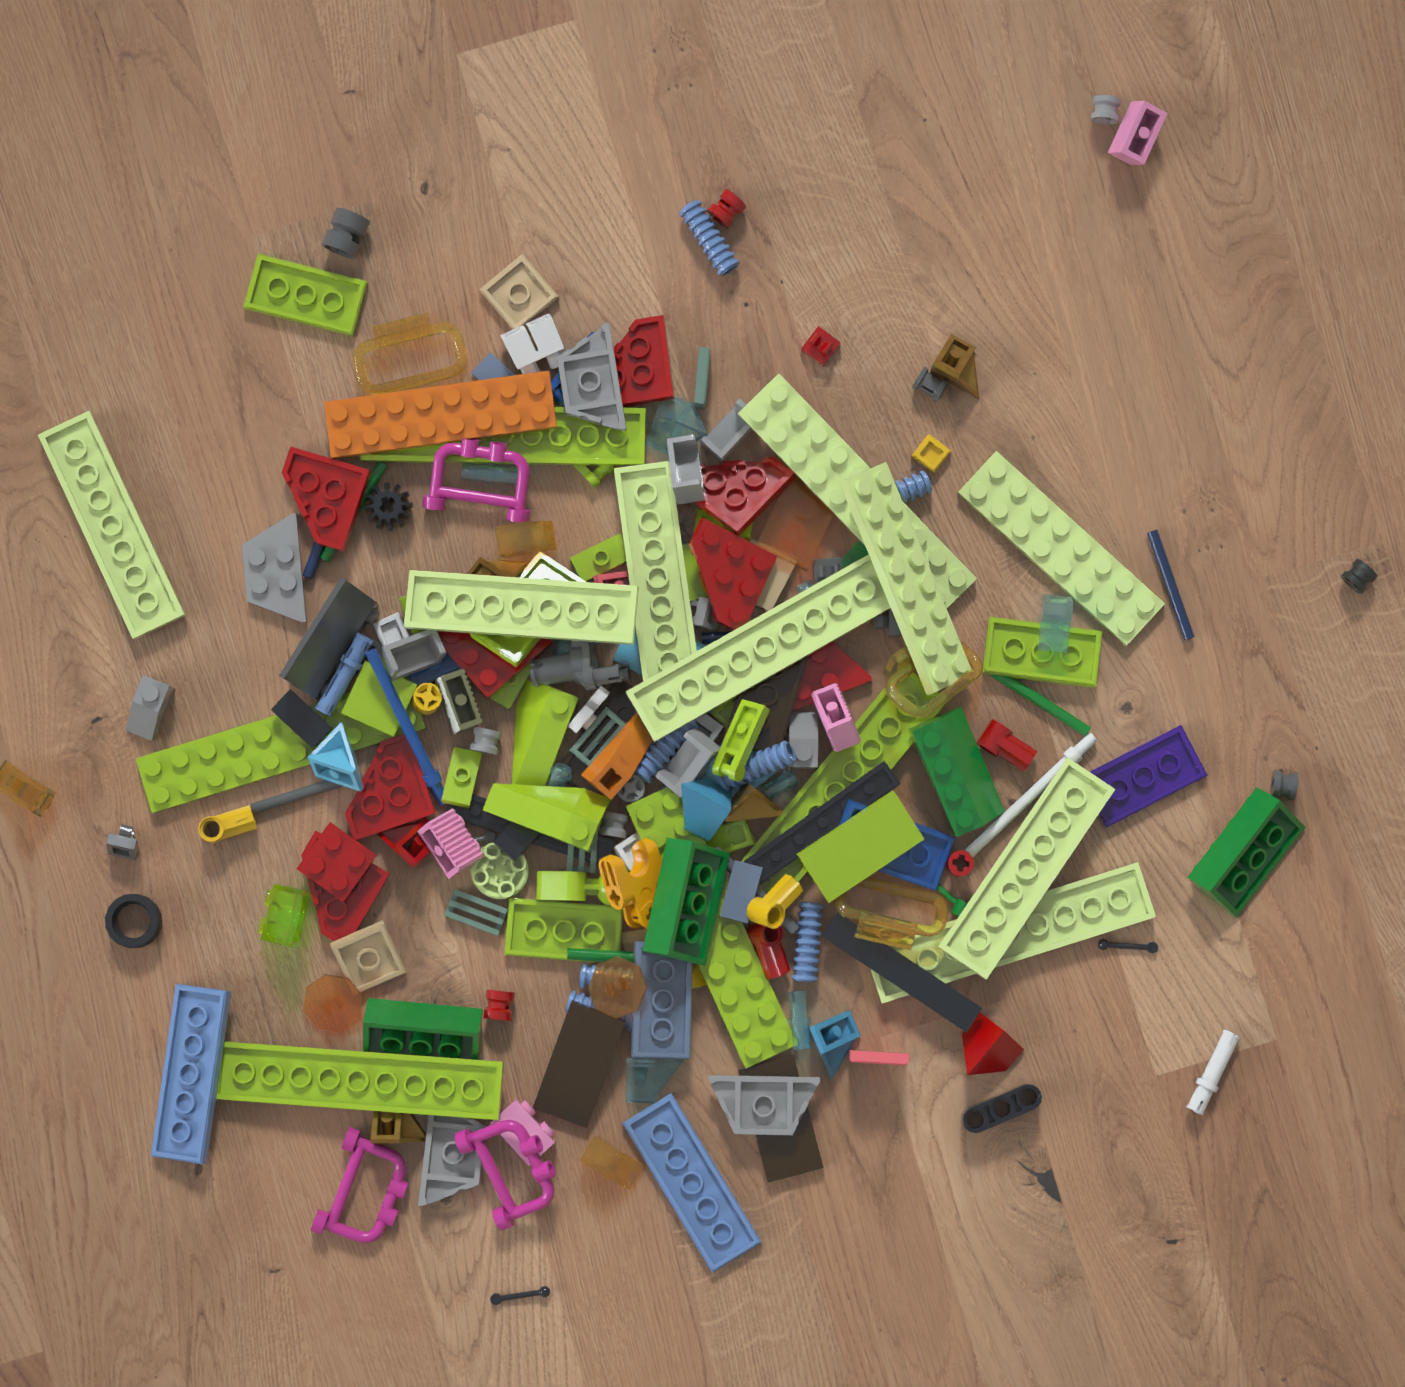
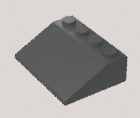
M341 577L279 676L292 686L319 701L341 663L340 658L342 654H346L356 634H361L367 624L371 626L379 614V611L376 610L379 606L377 602Z

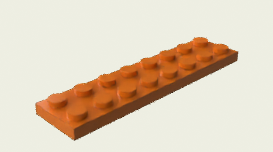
M550 371L324 402L332 459L462 442V438L483 439L557 428Z

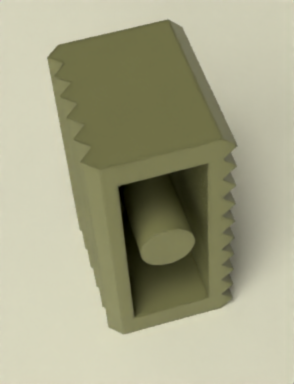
M463 669L440 676L434 681L442 693L441 702L453 735L477 727L483 721L480 718L481 714L478 713L477 703L474 702L475 697L472 696L474 692L470 691L471 687L468 686L469 681L466 680L468 676L464 675L466 671Z

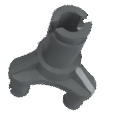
M574 641L569 653L541 657L539 660L534 658L530 659L529 665L534 668L530 669L534 687H539L541 684L551 685L575 681L577 684H582L586 690L599 688L601 685L606 687L610 683L631 680V675H629L631 671L628 662L604 667L598 661L594 648L595 642Z

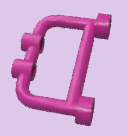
M462 438V444L448 443L441 446L435 454L430 494H424L422 507L432 510H444L446 498L508 507L507 520L527 523L530 518V509L525 508L530 474L529 465L521 454L508 451L506 443L490 442V448L479 446L478 439ZM457 454L468 458H484L495 462L514 463L518 468L515 497L442 486L447 456Z
M513 1120L500 1121L475 1132L464 1129L455 1133V1142L462 1154L476 1150L503 1205L493 1209V1219L499 1230L503 1231L513 1227L515 1219L541 1210L551 1203L555 1192L551 1178L555 1177L556 1172L550 1160L542 1162L538 1152L543 1151V1144L538 1135L530 1137L525 1127ZM507 1131L513 1132L517 1136L520 1150L528 1158L532 1166V1174L543 1188L541 1197L519 1206L515 1205L484 1142L486 1139Z
M349 1127L341 1149L352 1152L330 1213L318 1209L310 1231L321 1235L323 1230H327L356 1242L367 1244L379 1239L387 1225L393 1226L398 1210L393 1208L397 1197L403 1199L409 1184L403 1181L407 1167L405 1159L399 1152L378 1143H371L370 1140L359 1137V1130ZM365 1151L390 1160L395 1166L393 1177L375 1225L368 1232L339 1223Z

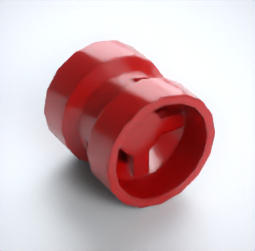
M725 189L720 195V200L717 203H713L707 209V212L716 222L728 229L734 222L733 218L736 214H741L746 209V205L732 191Z
M487 990L486 999L488 1000L489 1007L484 1009L483 1018L512 1021L513 1012L509 1007L514 1002L515 992Z

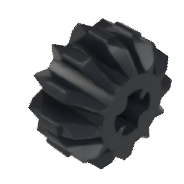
M386 482L384 483L383 492H381L378 486H375L373 489L377 496L374 497L369 494L366 496V499L373 504L364 506L366 512H373L368 517L369 522L378 520L376 527L379 530L384 527L385 523H387L388 531H393L394 522L400 528L404 527L400 518L411 519V514L404 511L405 509L413 508L412 502H404L409 498L410 494L407 491L400 494L401 486L399 484H396L391 491L390 484ZM386 501H389L390 504L393 501L395 502L393 504V512L389 513L387 510L385 513L382 512L385 509L384 503Z

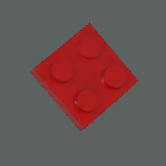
M329 822L296 869L336 898L345 902L378 855Z

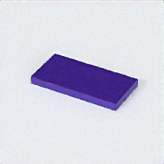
M1182 725L1090 771V773L1115 789L1098 814L1105 828L1208 776Z

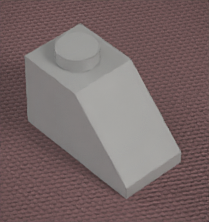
M143 675L132 700L126 731L153 741L175 688Z
M818 712L791 713L789 720V744L794 750L796 760L794 765H788V769L817 770Z

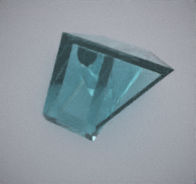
M675 396V399L662 401L655 413L646 446L668 454L667 439L695 435L696 441H698L703 436H707L708 433L694 404Z
M627 1057L626 1102L655 1103V1098L684 1059Z

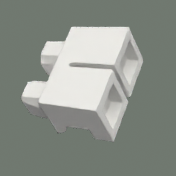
M549 313L526 323L536 349L524 325L500 335L516 368L520 369L523 374L540 372L536 361L546 357L551 369L558 367L557 357L563 353L562 349H564V346Z

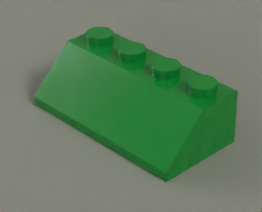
M961 706L908 729L953 835L958 837L982 827L1005 812Z
M1256 787L1187 878L1200 891L1237 918L1306 827L1279 799Z
M667 838L645 936L644 952L706 966L730 853L695 841Z
M368 998L363 1019V1052L479 1060L483 1009Z

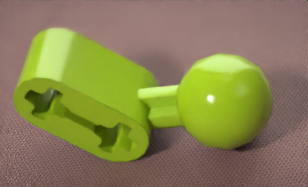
M537 871L536 900L586 901V896H598L601 902L611 906L601 875L598 879L586 878L587 872Z

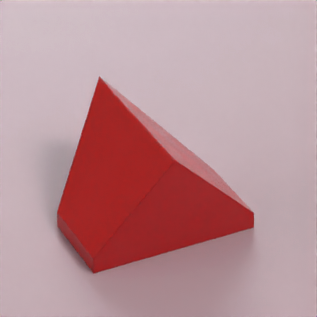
M427 818L378 833L399 856L415 869L431 854V851L418 833V830L429 822Z
M981 1012L968 1031L962 1032L967 1075L1005 1072L1024 1050L1011 1036Z

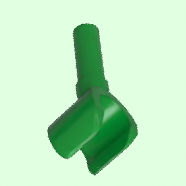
M939 884L937 891L950 903L954 904L950 913L959 917L967 903L953 896Z

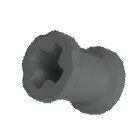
M924 367L912 388L925 392L933 397V401L937 403L949 381L947 379H939L929 373L928 368Z

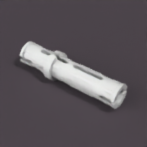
M1223 1030V1034L1202 1077L1197 1078L1195 1082L1198 1085L1186 1108L1200 1115L1204 1114L1213 1092L1217 1093L1219 1089L1217 1084L1240 1040L1238 1035Z

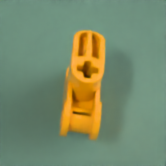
M644 838L632 846L634 862L629 873L625 862L614 855L603 857L599 861V870L611 906L617 910L623 909L624 919L630 927H644L647 929L651 914L649 910H651L662 860L656 843L648 838Z

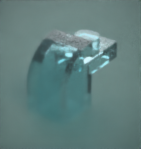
M1050 594L1042 595L1037 650L1059 653L1067 652L1073 611L1072 597Z

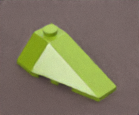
M526 680L516 705L512 784L547 785L568 732V725L573 719L580 702L578 697L543 684L539 687H534L532 681Z
M493 783L483 811L590 853L610 799L585 788Z

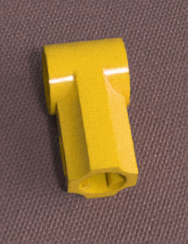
M250 805L216 816H208L202 819L198 827L201 838L211 844L257 829ZM215 822L220 826L219 834L212 838L207 837L204 831L206 825Z
M785 874L763 898L755 897L750 901L747 907V918L751 922L771 929L778 928L784 921L785 910L803 891L800 883L792 876Z

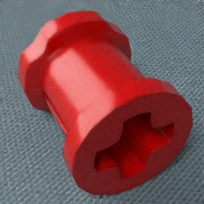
M963 850L952 853L946 863V867L951 875L956 877H963L969 874L974 866L972 856ZM959 856H962L963 862H966L968 865L962 868L961 872L957 871V866L952 863Z

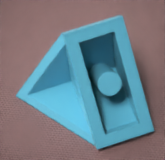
M341 722L308 756V760L315 777L361 792L364 786L358 761Z

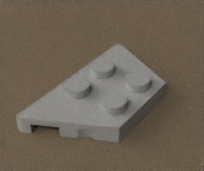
M604 323L595 333L588 338H583L574 348L568 349L557 357L565 411L569 416L623 432L627 431L611 329L609 323Z
M295 513L287 516L242 545L246 597L248 603L292 618L298 622L307 623L298 517Z
M708 1075V1080L734 1134L793 1135L820 1083V1077Z
M428 1116L418 1206H426L480 1185L482 1162L476 1150L467 1154H462L459 1151L455 1142V1133L464 1129L475 1132L485 1128L484 1125L473 1118Z

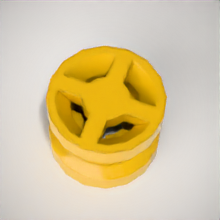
M432 683L419 685L412 697L413 708L422 715L434 713L442 701L440 689Z

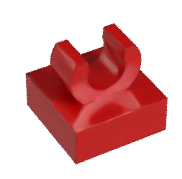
M818 326L803 345L801 351L824 367L841 345V342Z

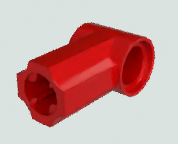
M991 719L977 740V745L993 756L1001 757L1024 772L1037 751L1013 736V732L1007 727Z
M757 923L751 924L747 929V934L753 947L757 950L766 979H773L789 973L791 970L781 943L784 935L782 926L771 929Z

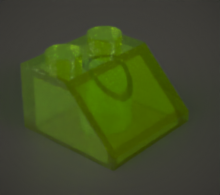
M274 884L273 889H268L265 897V905L268 906L266 917H261L258 927V933L262 934L261 940L298 948L311 892Z

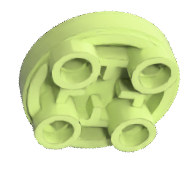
M489 843L481 848L484 857L471 866L472 880L478 890L494 899H507L518 894L525 886L529 876V866L525 855L522 854L514 862L494 843Z

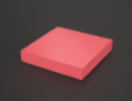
M848 1050V1060L854 1063L909 1064V1054Z

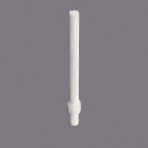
M1089 733L1075 747L1070 746L1063 753L1064 757L977 837L965 851L973 858L1047 788L1067 757L1075 763H1079L1083 759L1082 755L1098 741L1094 735Z

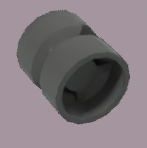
M336 208L331 220L333 229L327 230L321 245L333 253L349 259H356L361 247L359 238L365 237L370 221L350 210Z

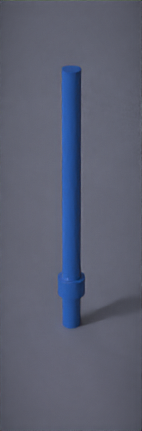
M376 648L371 649L365 654L424 773L422 778L426 786L431 788L439 806L445 805L446 803H441L444 791L441 784V775L438 769L433 768Z

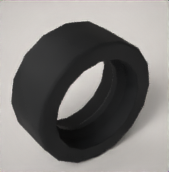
M125 894L115 899L108 907L105 915V928L110 938L118 945L127 948H142L152 943L159 935L162 927V914L157 904L149 897L140 894ZM129 904L143 906L150 915L149 929L138 938L124 936L117 926L119 912Z

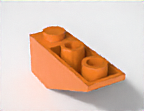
M637 712L581 774L599 793L610 800L629 781L653 741Z

